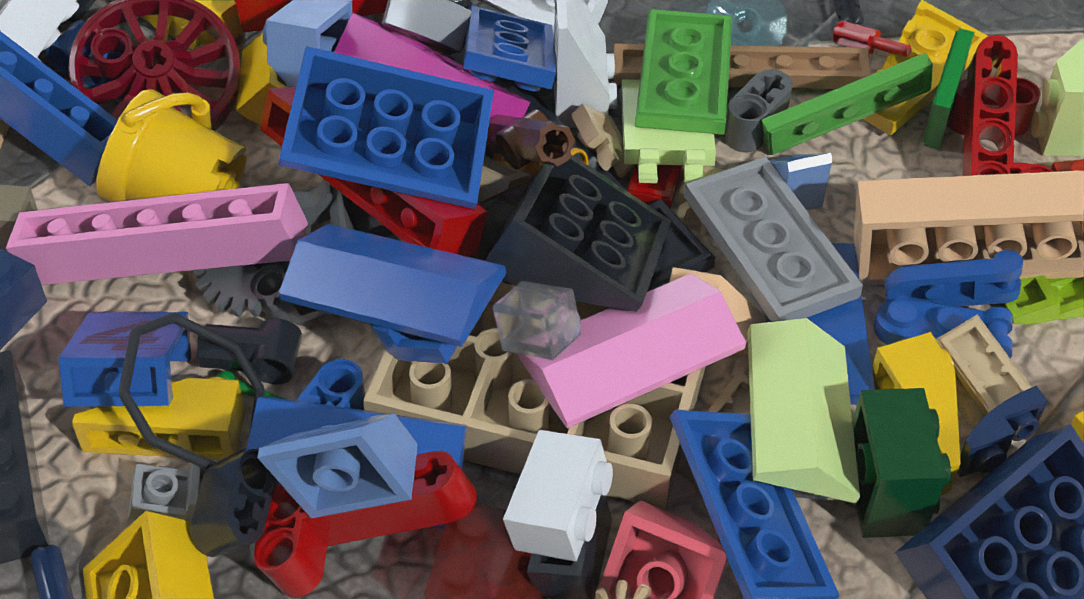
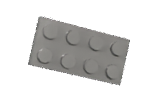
M766 156L685 184V199L771 322L807 318L860 298L863 284Z

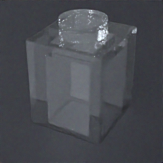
M521 281L493 305L503 351L554 360L581 335V321L577 313L573 289Z

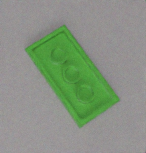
M649 10L635 127L724 135L733 16Z

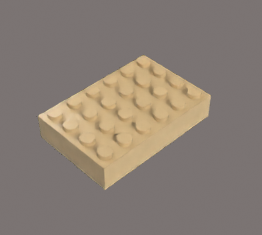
M501 282L462 347L457 346L447 364L399 360L385 350L363 403L365 411L387 414L395 413V415L465 424L467 425L463 460L517 474L522 473L539 430L600 439L606 461L611 463L613 468L612 483L606 496L632 503L644 501L666 510L683 451L669 416L674 410L694 411L706 366L572 427L566 428L517 356L516 348L611 307L526 293L515 285Z

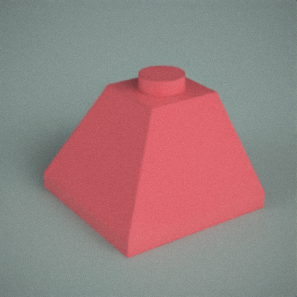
M639 501L624 513L599 588H605L614 599H617V582L625 580L629 583L631 589V599H633L637 588L641 584L651 587L649 599H714L728 558L722 544L692 521L644 501Z

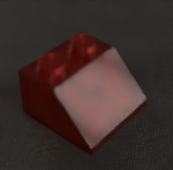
M475 503V506L468 515L457 518L455 522L446 524L424 592L425 599H548V597L532 584L527 574L531 553L517 551L513 547L503 521L506 510Z

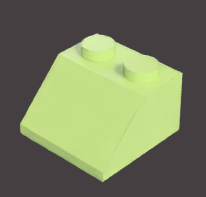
M1084 38L1056 61L1051 78L1044 81L1042 104L1040 110L1034 112L1031 121L1032 136L1038 138L1043 156H1084Z

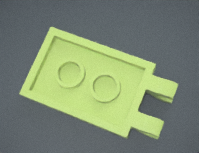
M622 79L621 107L624 164H638L639 183H657V165H683L685 184L703 178V166H715L716 145L714 134L635 127L640 80Z

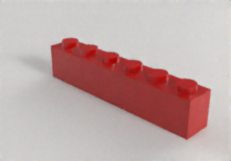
M296 86L268 89L261 131L281 147ZM318 174L403 241L466 257L477 255L488 211L477 204L476 208L472 209Z

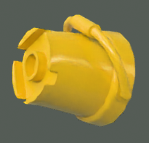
M153 89L143 90L127 105L108 138L96 177V193L104 202L110 203L238 189L248 157L242 153L247 148L211 129L210 106L200 96L188 92L164 96ZM191 105L192 118L176 110L174 106Z

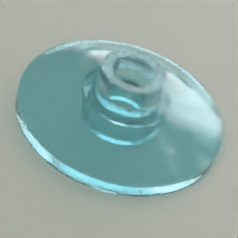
M710 0L705 10V14L733 16L731 46H780L786 34L788 21L782 0ZM749 21L753 26L752 30L747 33L740 32L737 28L739 22Z

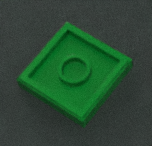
M959 28L955 32L932 103L923 140L924 146L940 149L956 94L964 74L975 33L973 31Z

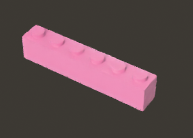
M285 183L19 212L6 249L9 253L34 264L41 285L290 261L297 241L306 236L308 222L290 184Z

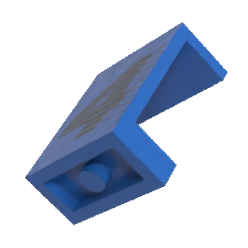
M89 312L58 358L64 407L124 406L118 390L129 335L135 326L170 313L179 314L189 319L188 312ZM172 323L140 336L130 387V394L137 406L170 405L173 398L170 361L191 360L189 330Z

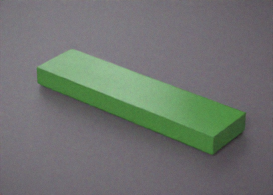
M923 53L762 119L764 146L769 155H775L929 92L932 83L933 63L928 55Z

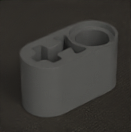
M774 69L763 70L757 73L730 100L725 129V142L730 148L739 152H752L764 144L762 119L789 108L793 83L786 73Z

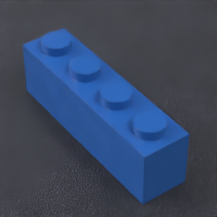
M0 31V119L88 186H91L96 182L102 154L118 120Z

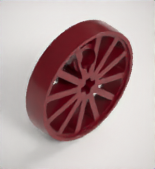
M115 0L98 10L82 26L73 42L69 56L68 71L70 84L97 105L128 94L111 113L117 120L130 101L143 90L153 89L164 96L188 92L200 96L209 103L211 129L216 131L229 116L238 95L240 59L233 35L226 24L212 10L195 0ZM158 15L156 35L153 40H147L136 19L137 17ZM171 16L190 21L175 40L167 42ZM125 22L137 46H132L131 39L126 32L114 27ZM204 30L216 39L213 43L189 52L186 51ZM91 51H92V54H93L94 59L88 58L89 55H90V53H91ZM108 51L110 53H123V55L117 59H107L103 57ZM222 57H226L229 64V69L225 71L195 69ZM85 75L116 79L92 89L84 88ZM189 85L225 88L218 101H212ZM178 105L174 106L176 110L181 112Z

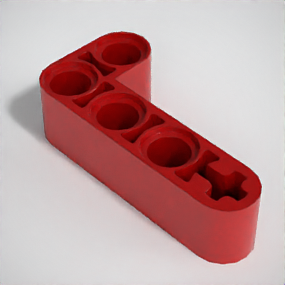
M990 35L984 38L979 43L968 67L962 176L1054 172L1047 166L1014 162L1018 53L1014 43L1005 36ZM992 61H993V67L996 68L997 71H996V73H995L994 76H990V77H989V75H990V73H991V71H992ZM981 99L995 101L999 109L988 108ZM979 140L993 142L998 151L986 150L982 147Z
M444 451L417 454L412 500L310 518L286 489L279 484L274 488L264 533L255 543L254 561L257 567L283 594L290 598H299L309 594L320 583L324 573L328 546L461 520L475 506L477 492L452 456Z

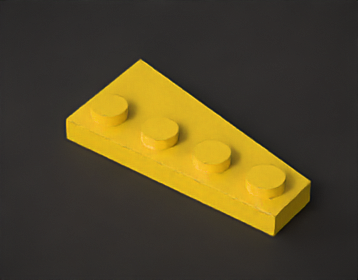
M921 0L916 8L914 17L907 22L898 41L910 45L912 49L911 54L908 57H902L888 53L886 62L877 72L926 53L933 63L931 90L865 117L863 120L891 136L935 97L955 32L959 28L975 32L965 70L969 67L979 43L988 36Z

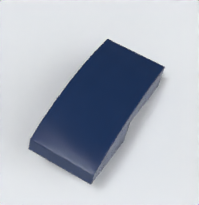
M1037 386L1007 399L989 412L976 425L966 439L960 454L961 464L957 472L960 478L977 471L980 473L991 472L1007 458V452L1012 440L1021 441L1026 439L1038 429L1040 418L1048 400Z

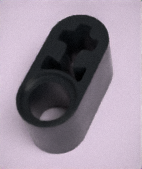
M249 449L209 466L205 471L190 524V534L196 548L208 557H216L255 543L264 533L276 478L257 458L258 449Z

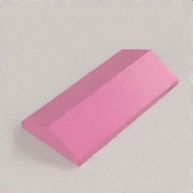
M691 273L647 292L643 305L637 312L611 307L516 348V354L565 427L569 428L745 349L746 341L721 291Z

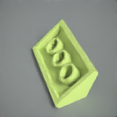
M807 318L751 324L747 334L753 480L856 503L860 497L845 346Z

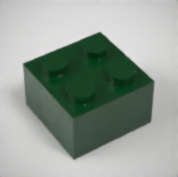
M924 388L861 390L852 426L860 497L855 504L862 537L915 536L930 523L933 514H938L942 489L944 486L949 485L951 480L949 457L947 453H940L937 441L940 429L938 413L936 409H929Z

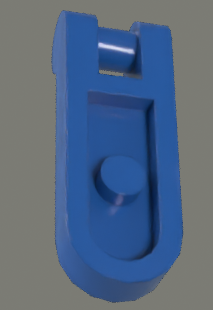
M1003 250L998 252L993 259L903 265L886 277L884 282L887 301L890 299H907L954 307L1012 302L1020 295L1021 280L1019 277L1022 274L1023 259L1015 251Z
M890 299L879 306L875 317L874 332L879 340L888 345L929 332L937 339L978 314L1009 358L1012 357V339L1008 334L1012 331L1013 315L1011 311L1003 307H993L986 311L907 299Z

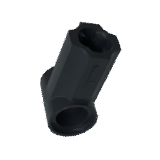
M275 318L263 321L259 328L206 324L204 326L235 341L242 348L262 382L276 385L287 383L292 379L302 340V332L294 323ZM198 335L197 361L199 367L243 371L231 350Z

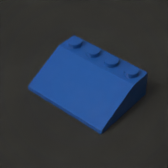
M306 46L278 165L475 209L478 201L494 90Z

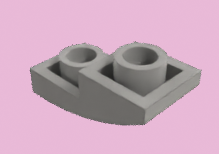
M388 0L382 25L418 36L419 41L460 53L472 11L449 0Z
M192 463L189 470L136 464L132 475L128 519L136 520L145 511H150L191 522L206 469Z

